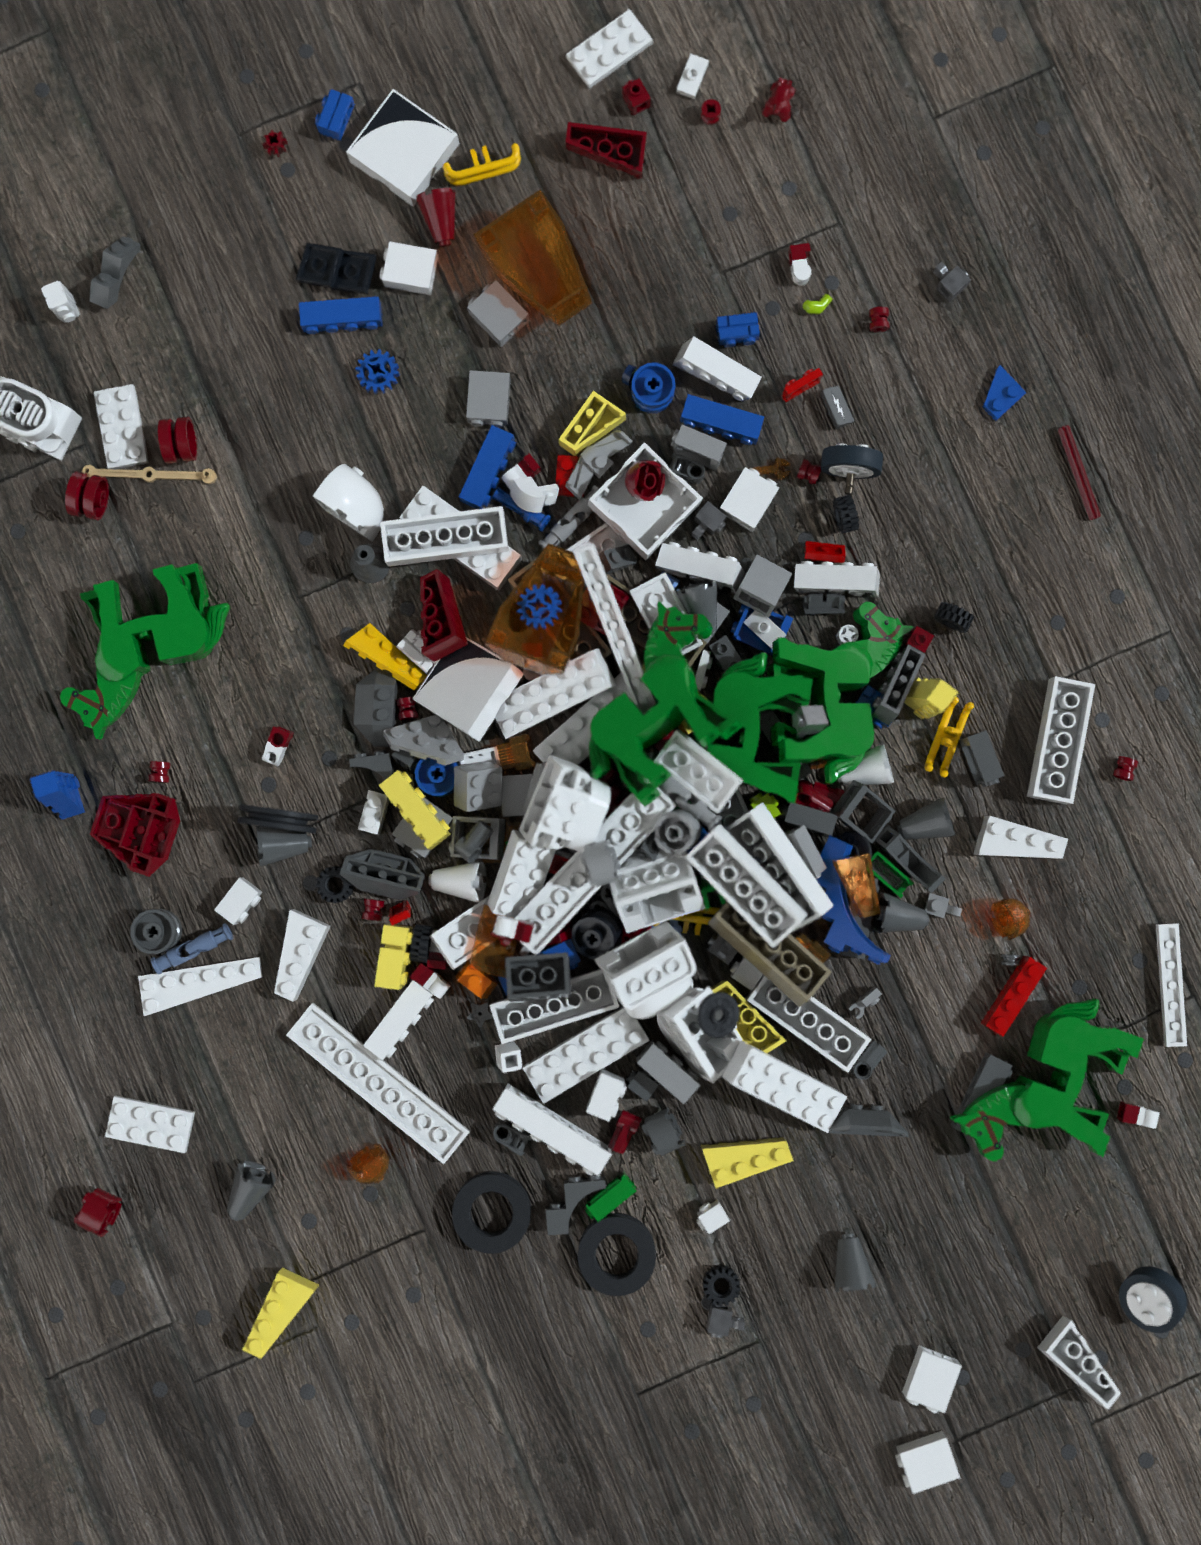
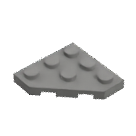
M437 715L384 730V737L392 750L398 752L400 749L408 751L412 756L425 760L428 757L437 760V763L442 765L464 760V753L445 721Z

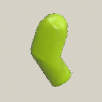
M824 294L819 301L806 300L803 303V309L809 314H821L831 303L832 298L828 294Z

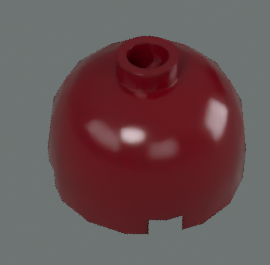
M641 460L632 464L625 475V486L629 494L641 501H653L656 496H660L665 486V474L661 473L659 468L661 465L650 460Z

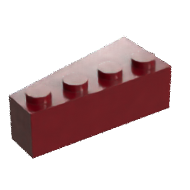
M568 122L565 141L567 150L642 179L647 132Z
M438 569L420 577V596L423 603V610L421 611V619L423 620L421 638H423V646L421 647V653L435 662L468 645L450 579Z

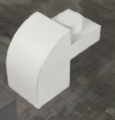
M530 476L513 479L510 496L521 509L528 512L541 513L543 506L556 503L559 488L556 484L538 487Z

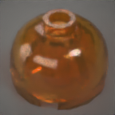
M1005 898L992 904L991 912L994 911L995 918H991L995 930L1001 937H1008L1007 940H1012L1027 931L1030 925V912L1022 902L1017 899Z
M373 1144L374 1148L368 1150L367 1146L350 1159L351 1166H347V1170L357 1182L372 1184L379 1183L384 1179V1175L389 1167V1158L381 1144Z

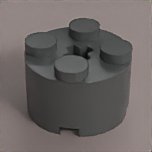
M668 1107L646 1117L644 1125H642L645 1135L651 1137L653 1142L651 1147L656 1156L659 1154L664 1156L685 1146V1140L680 1141L679 1136L682 1135L679 1124L673 1113L668 1114L670 1110Z

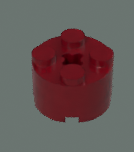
M100 1188L95 1189L92 1193L87 1192L82 1200L84 1205L81 1211L76 1214L74 1223L78 1227L103 1237L108 1232L106 1230L109 1224L113 1226L122 1206L118 1202L122 1201V1199Z

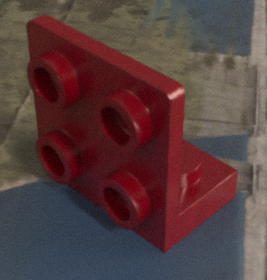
M610 584L621 611L628 602L630 595ZM587 587L572 616L607 636Z

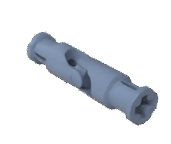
M224 923L222 927L212 932L209 930L195 938V940H189L158 958H151L152 966L159 975L163 970L171 966L176 967L198 956L200 952L210 951L218 947L219 943L228 939L232 940L233 934L229 926ZM184 947L190 956L182 957L181 952Z

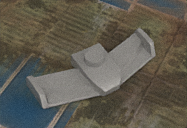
M616 430L594 445L588 446L580 454V458L565 487L580 500L593 474L600 478L614 463L609 457L629 446L633 441L623 431Z

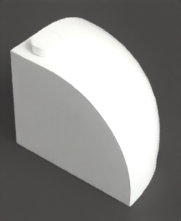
M341 464L325 478L313 497L323 510L373 542L381 529L380 522L383 521L384 517L382 500L376 489L362 476L364 473L355 466L350 468L346 464Z

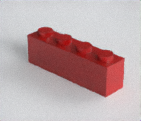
M1023 956L1019 962L1020 965L1016 967L981 1022L982 1025L1004 1037L1047 970V967L1029 956Z

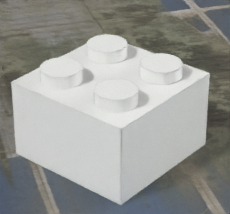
M601 1069L587 1103L586 1112L606 1121H610L611 1117L615 1118L619 1108L618 1098H623L627 1088L624 1077Z

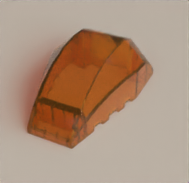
M541 189L474 234L480 250L496 276L534 309L556 325L561 326L592 305L590 294L573 253L565 226Z
M548 544L535 560L530 570L522 577L517 587L512 590L507 600L500 606L485 645L502 660L541 675L565 673L575 651L579 636L585 582L573 552ZM541 584H544L546 590L551 587L553 593L556 592L559 595L557 599L561 600L562 604L558 607L562 609V612L556 614L559 620H552L553 626L548 623L546 624V629L539 625L538 630H535L533 625L528 627L526 621L523 622L520 619L522 615L517 613V610L521 609L517 602L523 601L520 595L527 594L526 588L532 591L533 585L540 589ZM546 596L547 603L552 604L550 597ZM527 610L529 617L533 619L532 611Z

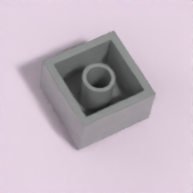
M490 761L455 766L454 806L466 812L502 806V767Z

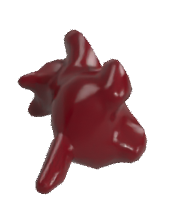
M780 77L778 82L772 83L771 97L768 98L762 109L764 117L768 118L770 115L779 116L782 122H787L790 119V100L795 95V88L791 86V80Z

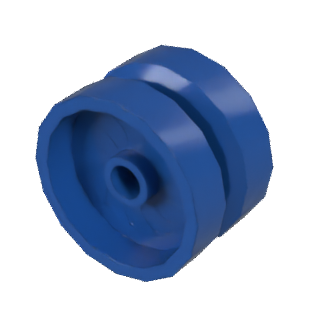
M647 363L639 367L634 373L631 383V395L635 405L647 413H659L667 409L672 403L675 393V378L671 370L659 363Z
M428 757L426 760L421 758L415 769V780L419 788L426 794L434 797H446L454 792V767L459 766V764L455 762L442 765L438 764L437 760ZM440 771L443 776L437 779L435 774Z

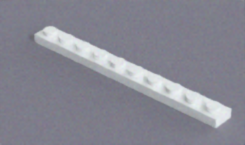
M593 543L573 552L632 701L645 715L651 706L657 705V702L652 692L640 679L644 674V669Z

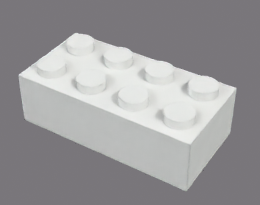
M512 830L487 902L493 914L515 918L543 888L556 849H547L538 843L535 844V847L530 846L520 831Z

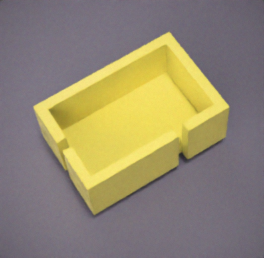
M391 924L383 925L381 943L385 944V948L380 947L375 987L400 990L405 984H408L409 972H406L407 965L411 964L409 949L412 944L413 927L396 924L393 926Z

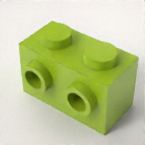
M759 793L749 799L751 802L747 805L749 810L763 802L773 818L781 814L777 808L779 804L773 795L769 796L768 793L765 795Z

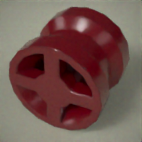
M708 99L703 103L701 109V120L703 123L714 125L719 121L721 113L720 103L714 99Z

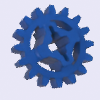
M378 349L377 354L370 350L369 356L364 353V360H358L361 367H356V371L359 373L356 377L358 380H361L360 385L362 387L366 386L367 392L373 389L375 394L378 393V390H381L384 394L385 388L392 390L391 383L397 384L395 377L400 376L399 372L396 371L399 369L397 363H394L396 361L395 358H389L387 351L382 355L381 349ZM387 364H389L390 366V373H388V371L386 370ZM365 370L369 373L368 380L365 377Z
M541 584L540 589L533 585L532 591L526 588L527 594L520 595L523 601L517 602L521 609L517 610V613L522 615L520 619L523 622L526 621L528 627L533 625L535 630H538L539 625L543 629H546V624L548 623L553 626L552 620H559L556 614L562 612V609L558 607L562 604V601L557 599L559 595L556 592L553 593L551 587L546 590L544 584ZM546 596L550 597L552 604L547 603ZM527 610L532 611L533 619L529 617Z

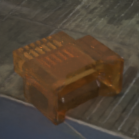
M529 733L510 737L509 743L496 745L502 770L516 767V771L519 772L535 768L536 762L530 758L527 745L530 741Z
M802 932L796 935L795 939L820 962L824 963L831 956L815 939L810 941Z

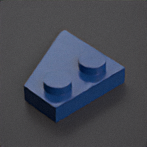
M1000 365L995 371L993 381L982 407L997 421L1026 394V391Z

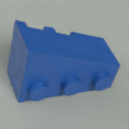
M51 771L30 778L36 799L46 807H53L51 808L52 812H59V818L62 820L85 813L78 791L80 784L77 777H74V774Z

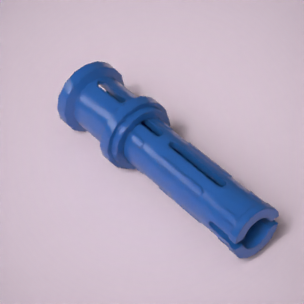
M497 488L492 496V499L524 517L523 519L526 523L530 522L537 526L541 532L550 521V515L528 512L521 509L512 497L501 488Z

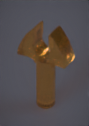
M776 458V463L773 466L753 467L760 475L775 474L777 481L784 479L791 472L779 470L780 466L790 465L788 461L782 458Z

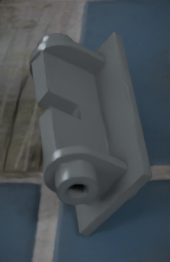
M841 593L827 594L826 600H823V594H808V596H804L803 600L804 613L813 615L845 613L843 604L845 603V595H841Z
M654 830L637 850V857L641 860L649 857L655 862L660 847L655 841Z

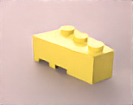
M593 391L559 438V446L572 455L577 456L588 446H591L626 420V413Z

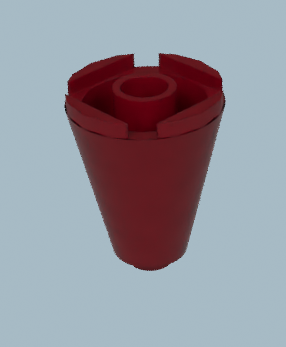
M452 188L433 189L427 195L425 192L416 195V201L433 240L440 247L450 246L451 242L455 240L456 193L455 189L452 190Z

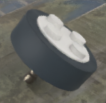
M836 444L835 446L823 449L821 471L832 476L846 478L845 494L853 495L854 479L875 478L882 474L883 453L864 444Z
M1143 1266L1133 1270L1122 1283L1119 1290L1120 1304L1126 1316L1138 1327L1152 1333H1165L1172 1330L1187 1310L1186 1294L1180 1283L1171 1274L1157 1267Z

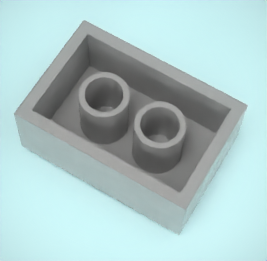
M652 1040L636 1058L637 1063L678 1100L685 1104L700 1086L698 1075L690 1068L686 1070L682 1067L684 1065L682 1061L674 1054L670 1056L667 1053V1048L660 1041L655 1043Z

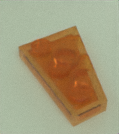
M870 853L832 861L859 918L880 914Z

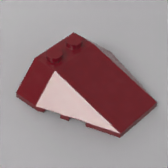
M159 793L102 796L90 835L103 847L109 849L118 860L124 862L128 869L150 877L168 860L180 824L176 800Z

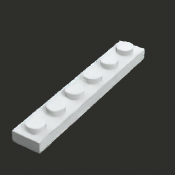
M1156 924L1164 1046H1187L1179 924Z

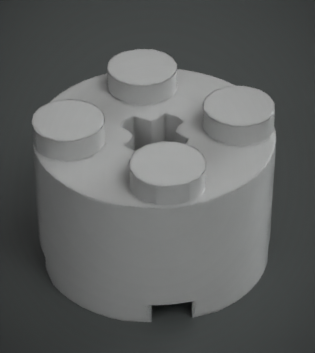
M683 809L673 810L657 820L654 826L655 841L660 849L666 853H683L697 844L701 836L702 825L699 820H696Z
M609 839L584 847V852L580 853L583 865H587L589 870L587 878L590 885L595 884L596 887L622 879V874L618 875L617 870L621 868L615 849L608 846L611 843Z

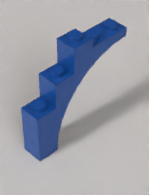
M829 836L820 855L827 868L820 873L821 877L816 879L834 905L821 916V918L833 922L824 943L830 945V950L839 954L841 951L848 952L850 948V951L858 955H862V953L868 955V960L876 964H880V962L888 963L891 955L878 948L866 937L856 923L849 906L846 894V871L853 846L838 838Z

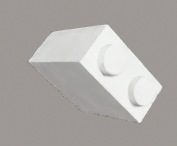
M389 242L388 248L384 250L385 266L381 267L380 279L384 287L431 295L438 261L437 251Z
M745 467L719 510L729 519L753 532L777 494L779 487L776 486L777 483L769 478L764 479L759 476L760 473L755 469H747Z
M919 1345L902 1391L907 1399L906 1401L916 1406L918 1404L925 1405L926 1409L934 1413H938V1411L945 1413L962 1365L957 1359Z
M943 1431L896 1446L898 1454L895 1455L899 1468L903 1467L905 1474L902 1475L906 1488L910 1487L913 1494L960 1478L949 1443Z

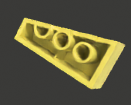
M915 677L904 703L915 710L913 713L920 719H929L944 712L958 691L941 679L928 680L923 678L921 680L919 677Z
M397 770L379 786L393 805L399 808L403 818L409 824L411 823L416 835L425 841L423 844L426 848L432 850L451 835L448 831L451 828L444 819L440 821L435 814L438 812L431 803L428 805L423 800L425 795L418 787L416 789L413 788L410 784L413 781L405 771L402 773Z
M721 981L711 987L713 993L724 992L736 1000L739 1007V1020L736 1030L744 1042L765 1053L786 1042L728 981Z
M784 1137L701 1145L716 1188L793 1161Z
M281 1268L243 1347V1351L261 1359L314 1293L319 1284Z

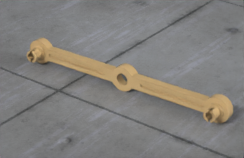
M86 465L82 469V473H87L89 477L99 475L105 478L144 479L149 483L154 482L156 479L203 480L206 484H213L217 479L216 473L209 468L202 472L156 471L152 467H146L143 470L96 469L92 465ZM152 472L151 477H147L146 474Z

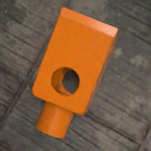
M469 959L456 975L457 981L483 999H487L499 983Z

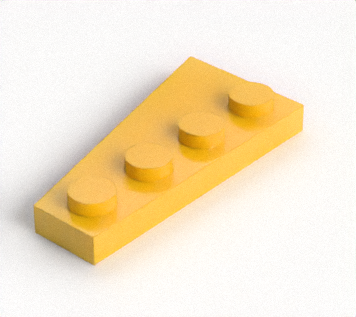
M371 623L347 639L343 645L348 649L353 648L358 651V655L363 659L369 658L376 663V667L379 669L388 670L392 673L393 678L412 690L422 685L427 677L417 665Z

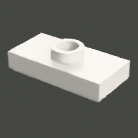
M690 54L676 92L695 99L709 60Z
M754 611L743 622L771 649L773 641L778 637L786 636L767 616L757 611Z
M495 746L464 753V760L459 761V765L490 761L501 766L498 748Z

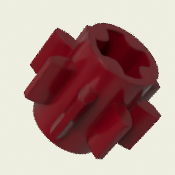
M271 130V133L264 135L266 142L262 143L264 149H267L269 156L274 154L279 157L283 152H287L284 145H287L288 141L286 138H283L281 131L276 133Z

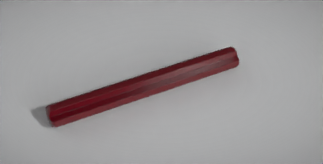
M1065 425L1058 429V433L1089 520H1095L1101 514L1069 425Z

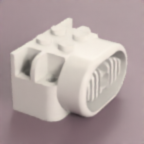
M0 376V434L7 437L6 439L16 444L20 443L33 452L40 450L62 460L82 417L68 406L47 397L42 392L14 379Z
M549 755L519 831L530 846L533 847L538 843L547 849L566 847L584 852V847L593 845L606 816L611 797L610 787L606 782L591 778L578 764Z
M636 849L620 866L621 869L617 870L618 875L622 874V879L610 883L615 905L627 933L705 909L692 865L687 860L686 856L688 854L685 851L679 854H670L660 849L655 862H653L649 857L644 860L637 857L638 849Z
M667 921L658 924L595 959L597 965L602 969L604 978L610 986L612 993L624 1006L626 1013L636 1019L650 1018L677 1003L693 989L692 976L696 971V964L686 940Z
M709 986L705 989L696 987L691 989L677 1003L657 1014V1023L672 1049L678 1055L684 1057L691 1070L699 1077L714 1083L725 1072L742 1038L736 1030L737 1025L730 1034L721 1038L710 1037L701 1030L698 1023V1010L703 1000L713 994ZM721 1009L717 1010L714 1015L716 1021L720 1020L723 1016Z

